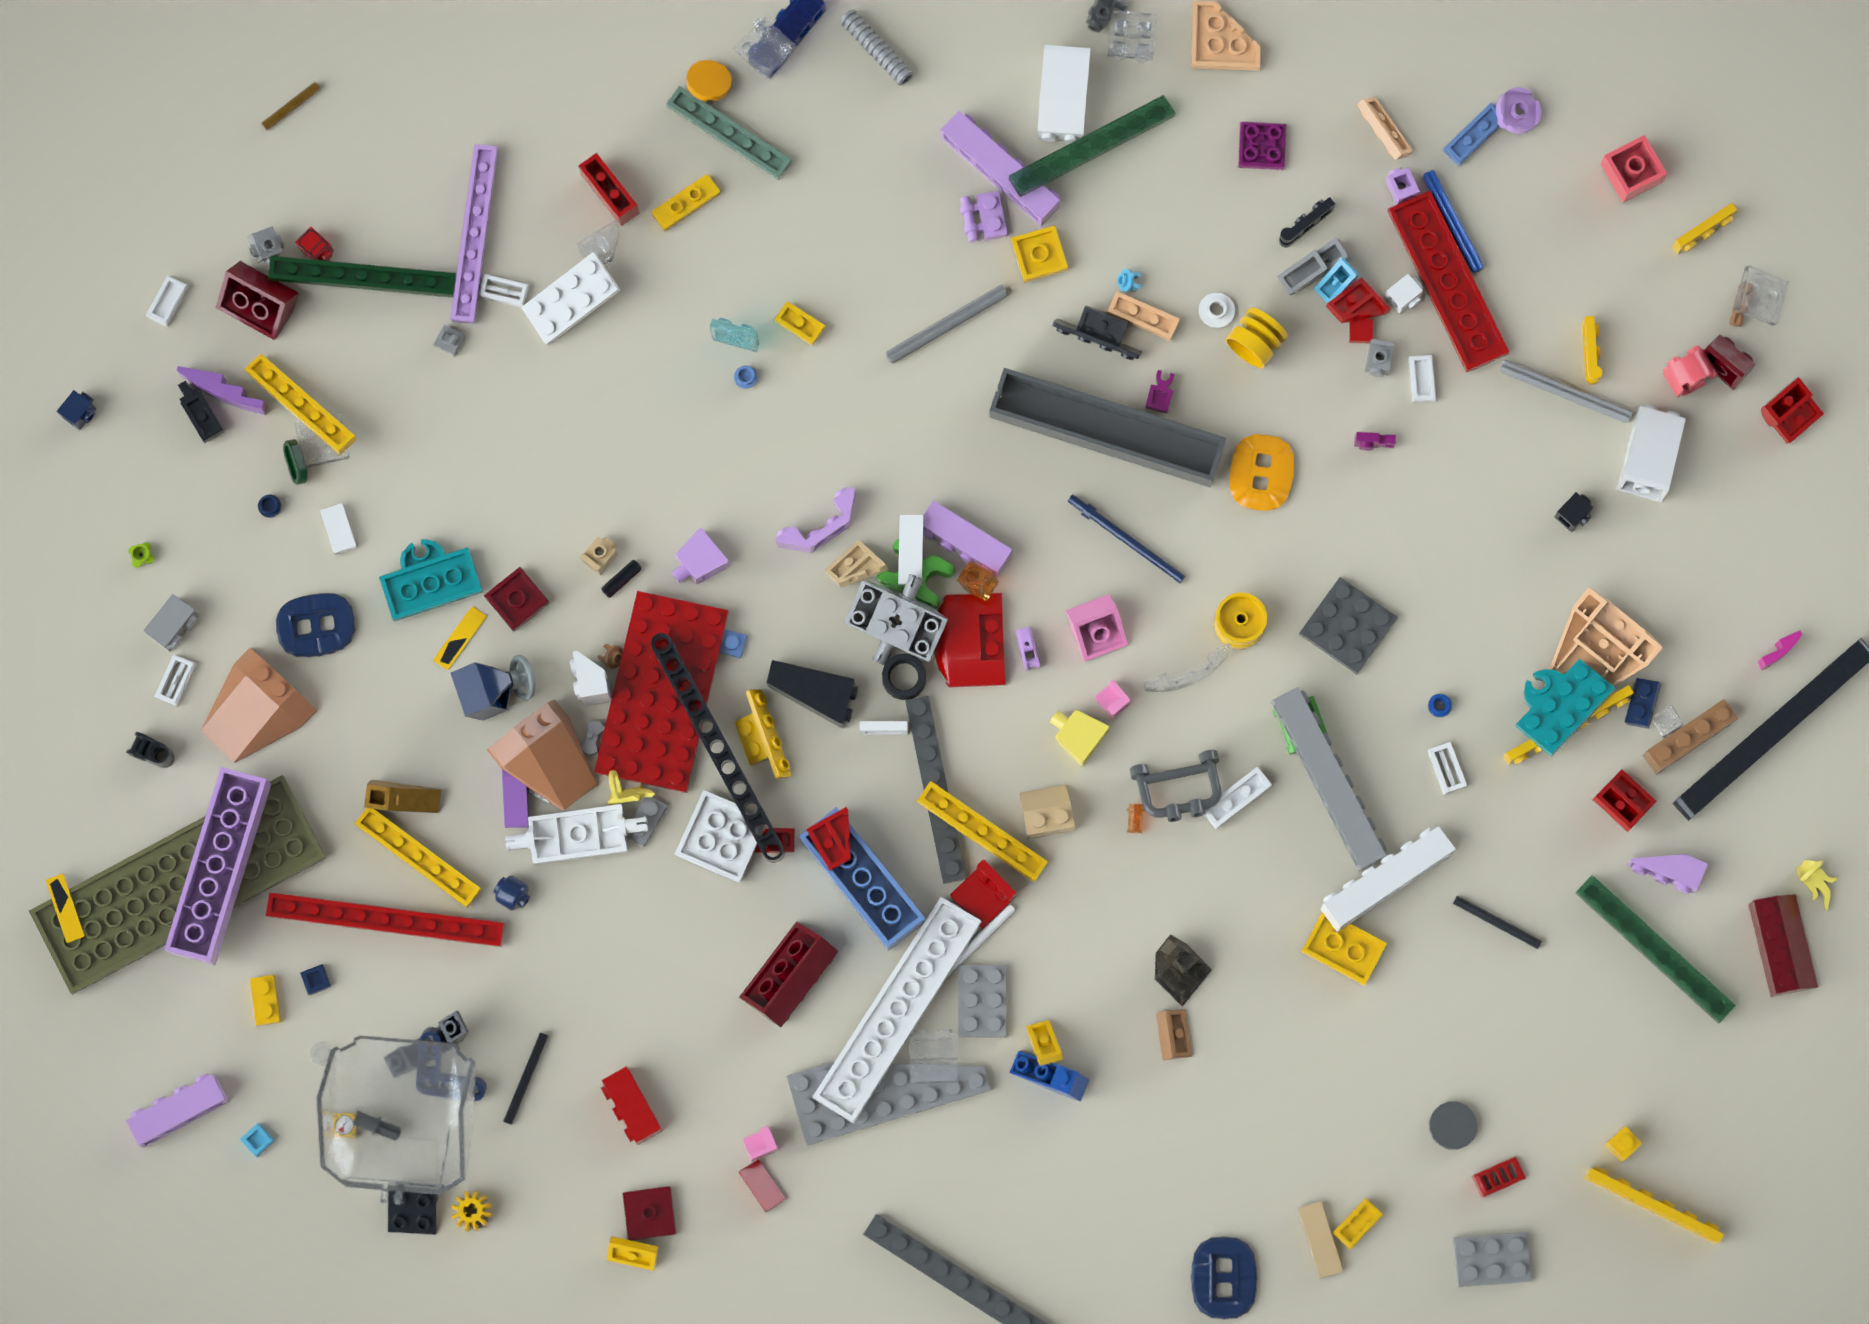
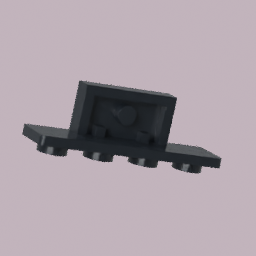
M1086 305L1084 307L1078 326L1057 318L1053 321L1052 326L1057 328V332L1064 335H1069L1070 333L1077 335L1078 340L1085 343L1095 342L1100 344L1099 348L1108 352H1112V350L1118 351L1126 359H1139L1142 351L1121 343L1129 321Z

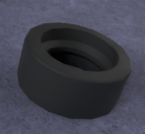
M907 653L897 654L891 657L883 667V686L893 698L899 700L912 699L918 696L925 687L926 669L917 657ZM906 663L912 665L918 673L917 683L909 690L897 689L890 680L892 670L899 664Z

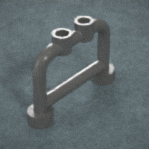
M1207 750L1200 753L1199 759L1201 764L1153 774L1149 773L1147 764L1132 766L1129 769L1131 779L1137 780L1145 812L1155 818L1167 817L1168 822H1176L1182 819L1181 814L1191 812L1192 817H1201L1205 814L1204 809L1215 806L1222 796L1216 763L1219 762L1217 750ZM1208 772L1212 788V796L1204 800L1193 799L1184 804L1173 803L1165 808H1155L1152 805L1147 784Z

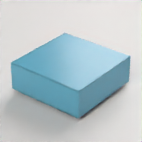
M259 1123L240 1139L255 1157H258L275 1142Z

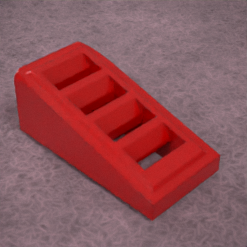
M1516 1156L1472 1175L1481 1198L1526 1179ZM1512 1164L1518 1177L1513 1179L1507 1165ZM1499 1169H1504L1509 1181H1504ZM1492 1172H1495L1500 1185L1496 1186L1491 1175ZM1485 1175L1492 1187L1489 1190L1482 1178Z

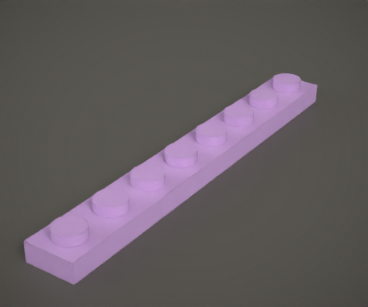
M474 144L451 312L452 322L475 324L498 155L497 146Z

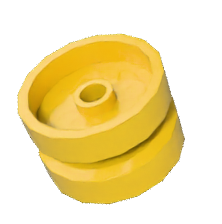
M1237 592L1228 595L1221 601L1216 610L1214 619L1216 635L1224 645L1232 649L1252 647L1260 641L1265 631L1267 612L1263 603L1249 593ZM1237 618H1239L1240 621L1244 619L1245 622L1239 623L1237 621Z

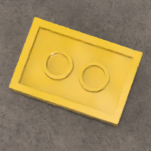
M1322 912L1301 952L1365 986L1387 943L1352 924L1337 932Z

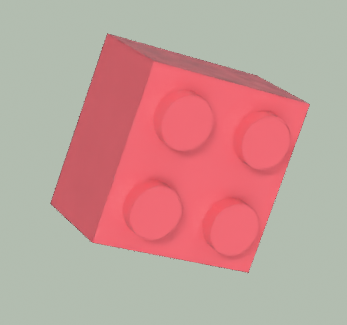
M1645 135L1604 155L1600 163L1622 203L1663 183L1667 176V172Z

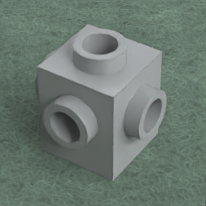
M273 226L252 233L247 237L250 242L248 246L249 252L253 259L256 258L258 263L265 261V264H269L271 256H279L283 253V241L280 235H276Z

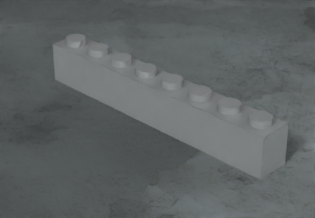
M1299 687L1273 699L1271 704L1357 870H1360L1386 857L1385 851H1387V848L1381 838L1377 839L1374 833L1376 827L1370 817L1366 818L1362 810L1365 806L1359 796L1355 797L1351 789L1354 787L1352 780L1348 775L1344 776L1340 768L1343 766L1337 753H1332L1329 747L1332 745L1326 732L1322 733L1318 725L1321 722L1315 711L1311 712L1307 705L1310 703L1304 690L1300 691Z

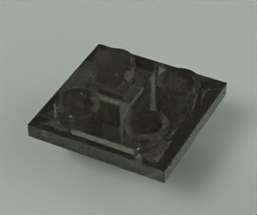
M1170 934L1156 951L1155 981L1183 1007L1212 969L1188 944Z

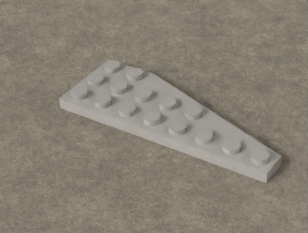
M835 1062L787 1076L807 1146L991 1091L985 1068L982 1066L891 1064L855 1123H852L813 1099V1095Z

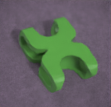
M899 539L895 540L893 544V550L897 555H899ZM935 555L928 556L922 560L923 582L915 599L934 609L937 608L940 603L939 597L927 588L926 583L930 577L935 575L951 578L956 572L955 567ZM885 571L876 577L880 584L901 593L905 587L898 585V572Z

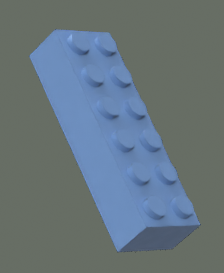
M837 807L834 808L818 822L838 812L839 809ZM850 823L851 860L832 871H829L806 830L799 836L802 844L888 951L924 924L925 917Z

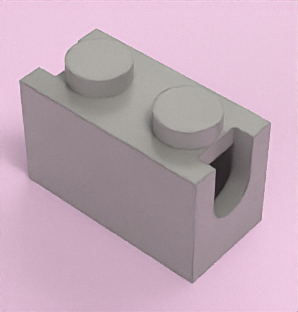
M172 594L143 631L168 651H171L172 648L175 649L181 644L184 633L196 625L199 614Z

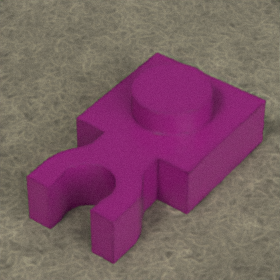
M1157 370V386L1151 384L1145 409L1168 414L1173 390L1168 389V387L1173 383L1175 374L1170 373L1169 379L1164 381L1161 379L1162 371Z
M1356 432L1354 437V447H1359L1360 450L1371 451L1377 447L1394 448L1396 444V435Z

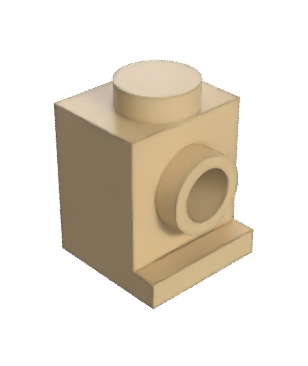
M598 536L580 558L584 564L601 576L618 555L616 549H614L616 544L607 537L601 539ZM598 549H603L604 553L602 555H596Z

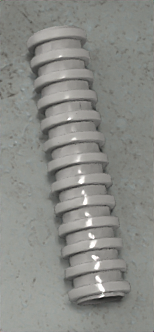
M855 9L846 12L841 18L840 24L842 26L845 25L847 31L850 30V35L854 36L856 41L859 40V44L861 46L864 45L866 51L869 50L868 54L873 55V59L875 61L878 60L880 66L883 65V70H888L887 74L892 75V79L894 81L897 80L899 86L906 84L912 78L914 71L909 69L907 64L904 65L902 59L899 60L898 54L894 55L895 51L890 49V46L885 44L883 39L880 40L879 34L875 35L876 31L871 29L869 24L866 25L864 19L861 20V15H856L857 11Z

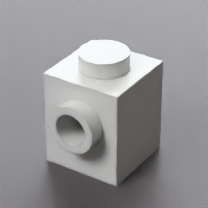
M1407 274L1386 291L1385 298L1401 314L1408 307L1413 309L1421 302L1422 285L1415 277L1411 278Z

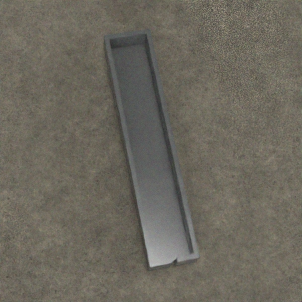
M1007 368L1003 369L989 410V418L1210 488L1226 442L1225 437Z

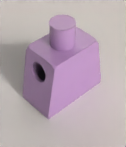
M700 528L676 553V558L681 565L672 571L671 574L679 584L689 576L696 584H699L730 567V564L705 531Z

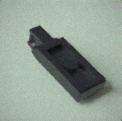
M186 380L178 384L184 395L180 398V404L202 441L206 443L224 433L225 431L202 393L198 389L192 391Z

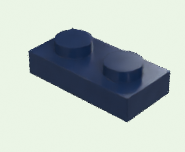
M1636 678L1633 689L1634 693L1631 696L1624 721L1627 725L1650 728L1661 688L1660 682Z

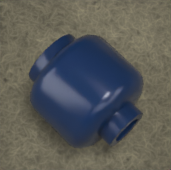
M515 876L502 877L493 891L495 893V900L511 911L516 910L518 907L524 908L530 899V896L527 895L529 891L528 885Z

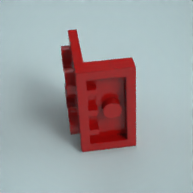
M983 859L977 864V869L950 894V897L964 911L981 920L982 923L979 927L983 929L1016 898L1017 893Z

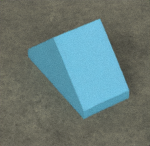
M1341 258L1314 289L1328 303L1356 282L1358 273L1344 258Z

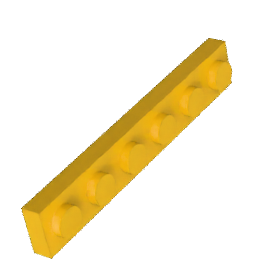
M259 354L244 368L245 372L339 455L357 440L352 432L262 354Z
M1628 685L1613 693L1577 731L1588 726L1590 719L1596 717L1599 720L1608 715L1610 708L1614 706L1621 708L1630 702L1629 698L1634 693L1631 687ZM1530 739L1506 752L1504 759L1508 765L1513 762L1517 765L1528 759L1527 754L1535 750L1537 754L1543 750Z
M932 781L928 783L916 801L1032 882L1036 881L1048 862Z
M366 808L354 823L358 828L467 909L482 889L375 809Z
M1600 1167L1587 1170L1584 1179L1714 1244L1721 1242L1724 1234L1719 1232L1720 1228L1715 1224L1707 1221L1703 1224L1696 1220V1215L1685 1210L1681 1213L1674 1209V1204L1663 1199L1659 1202L1652 1198V1193L1641 1188L1637 1191L1630 1187V1182L1622 1178L1615 1180L1608 1176V1171Z

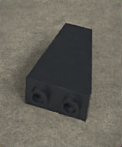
M772 660L766 682L770 689L840 728H844L846 722L850 723L853 709L849 708L851 700H856L858 686H855V679Z

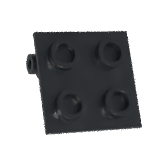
M388 1186V1232L436 1235V1201H438V1191L432 1188Z

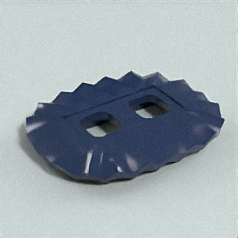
M333 593L312 594L292 599L285 603L277 614L276 632L279 644L286 653L295 657L322 656L343 650L346 645L351 643L355 632L353 609L346 598ZM326 616H333L334 629L322 631L320 619ZM310 620L311 632L299 635L297 622Z
M1211 1237L1200 1243L1194 1252L1191 1289L1194 1303L1201 1313L1210 1318L1237 1319L1248 1313L1253 1306L1257 1290V1267L1255 1255L1250 1246L1244 1241L1234 1237ZM1219 1258L1231 1259L1232 1271L1230 1273H1218L1216 1271V1260ZM1217 1283H1230L1232 1285V1296L1229 1298L1217 1297Z

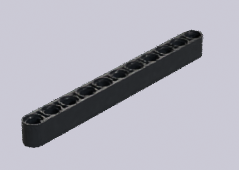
M656 634L651 640L652 650L767 861L771 863L780 862L785 855L784 847L681 656L667 634ZM666 640L668 641V647L665 650L660 651L656 649L659 641ZM673 660L678 661L680 664L677 670L670 671L667 669L669 662ZM682 681L691 683L690 688L685 692L678 689ZM694 701H699L702 704L701 709L697 712L689 710L690 704ZM704 722H711L713 724L710 732L704 733L700 730ZM716 742L724 744V749L720 753H714L711 750L712 745ZM726 763H733L735 765V770L730 774L722 771ZM743 783L746 785V791L740 795L735 794V785ZM755 804L758 807L757 812L754 815H747L745 813L747 805ZM759 825L768 826L769 831L766 835L759 836L756 834V829ZM772 845L780 848L779 854L775 857H770L767 854L768 848Z
M1862 637L1672 804L1688 821L1866 666L1869 663V645Z

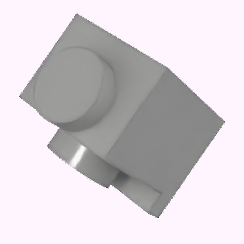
M1371 339L1365 372H1370V375L1375 377L1388 375L1394 342ZM1376 356H1383L1384 359L1379 361L1376 359Z

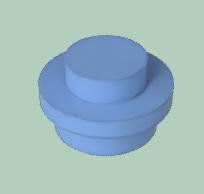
M750 366L739 367L734 374L735 383L743 389L753 387L757 382L756 371Z

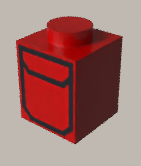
M312 227L295 242L298 249L312 260L329 261L334 252L331 244Z

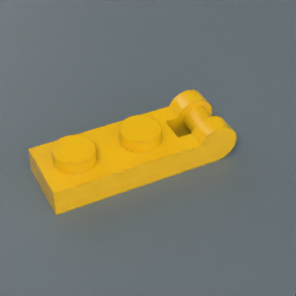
M1585 316L1582 321L1585 380L1589 385H1595L1602 375V369L1597 366V360H1600V346H1596V337H1599V324L1595 323L1594 316Z

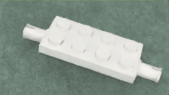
M622 804L528 817V831L525 834L506 835L505 841H507V851L526 847L531 849L534 865L628 852L626 839L628 833L648 831V821L646 816L625 819Z

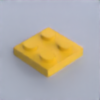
M1055 225L1011 238L1024 283L1068 270Z

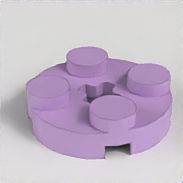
M1515 87L1500 95L1496 105L1498 125L1502 129H1507L1514 134H1524L1532 130L1541 119V106L1538 100H1534L1529 90ZM1519 106V110L1522 111L1523 114L1518 115L1515 112V108Z

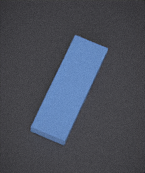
M1490 103L1443 148V152L1458 166L1500 127L1498 125L1496 106Z

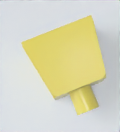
M1075 710L1069 718L1060 711H1057L1050 720L1053 725L1060 729L1056 735V741L1081 766L1085 764L1109 732L1108 725L1078 710Z

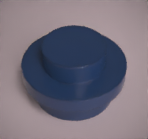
M265 495L258 502V510L264 517L273 518L281 511V502L275 495Z

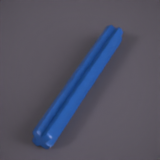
M1430 170L1424 173L1423 179L1473 273L1481 271L1484 268V264L1435 171Z

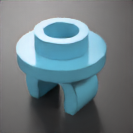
M1124 269L1117 279L1121 291L1129 292L1130 290L1136 291L1140 289L1142 285L1135 284L1134 279L1140 277L1141 274L1139 272H1132L1130 269Z

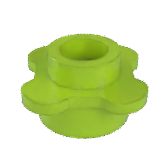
M148 542L129 548L128 552L133 559L132 565L135 568L154 562L155 558L151 555V545Z

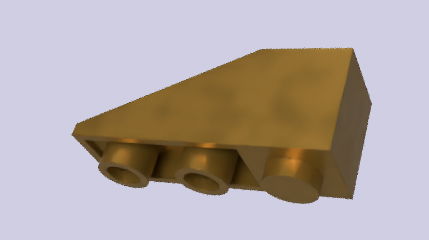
M370 780L366 786L364 807L386 811L438 813L441 789Z

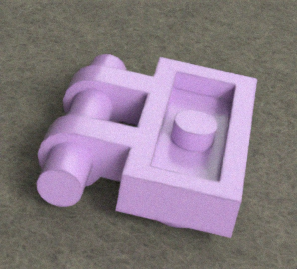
M999 191L976 195L977 204H971L969 196L960 198L962 204L960 211L961 215H964L966 224L964 230L965 234L968 235L969 242L978 241L977 233L982 232L985 241L1007 237ZM973 214H980L981 223L976 224L974 222Z

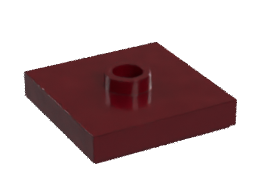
M518 567L484 595L485 599L513 632L550 603L521 567Z
M671 1186L622 1192L628 1240L634 1241L677 1235Z

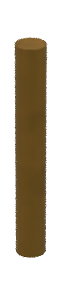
M316 82L312 83L261 124L268 130L321 88Z

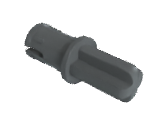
M359 1110L352 1123L354 1126L371 1131L372 1135L376 1133L394 1141L399 1138L401 1133L400 1127L381 1120V1117L375 1118Z

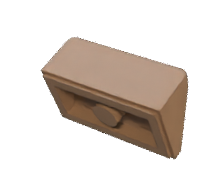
M1185 1009L1165 1010L1157 1013L1162 1059L1172 1060L1192 1057Z

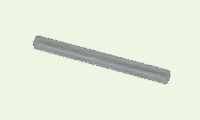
M999 285L886 351L885 354L888 361L894 363L1006 298V289Z
M1504 360L1501 365V373L1622 422L1627 423L1631 418L1632 411L1630 409L1511 361Z

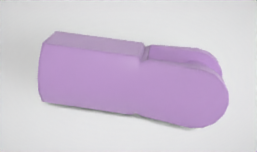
M1031 627L1016 630L1025 671L1033 667L1039 669L1040 663ZM1033 652L1034 658L1026 660L1025 654Z

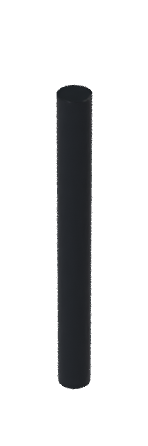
M1456 896L1453 904L1536 949L1541 945L1542 941Z
M539 1033L503 1120L507 1124L512 1125L548 1035Z

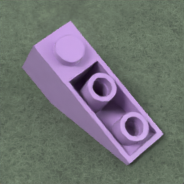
M1682 854L1632 858L1627 865L1632 867L1631 870L1637 874L1645 875L1647 873L1654 876L1656 882L1664 885L1668 883L1677 886L1676 889L1678 891L1690 894V892L1694 893L1698 890L1708 863Z

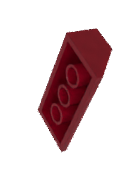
M1796 894L1777 895L1753 900L1749 903V910L1770 997L1818 988Z
M796 921L739 998L781 1028L839 951L823 937Z

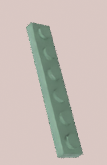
M681 86L677 88L666 103L668 108L777 180L782 177L792 163L789 157L704 101L694 97Z

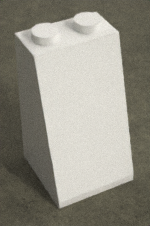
M1044 45L1037 131L1038 139H1042L1045 142L1063 140L1068 144L1083 142L1090 48Z
M1651 405L1639 407L1616 490L1658 502L1663 500L1670 488L1686 418L1680 417L1681 415L1676 412L1668 411L1665 413L1658 411V408Z

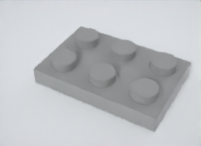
M959 965L958 1038H1006V965Z
M1527 1232L1453 1238L1458 1287L1532 1281Z

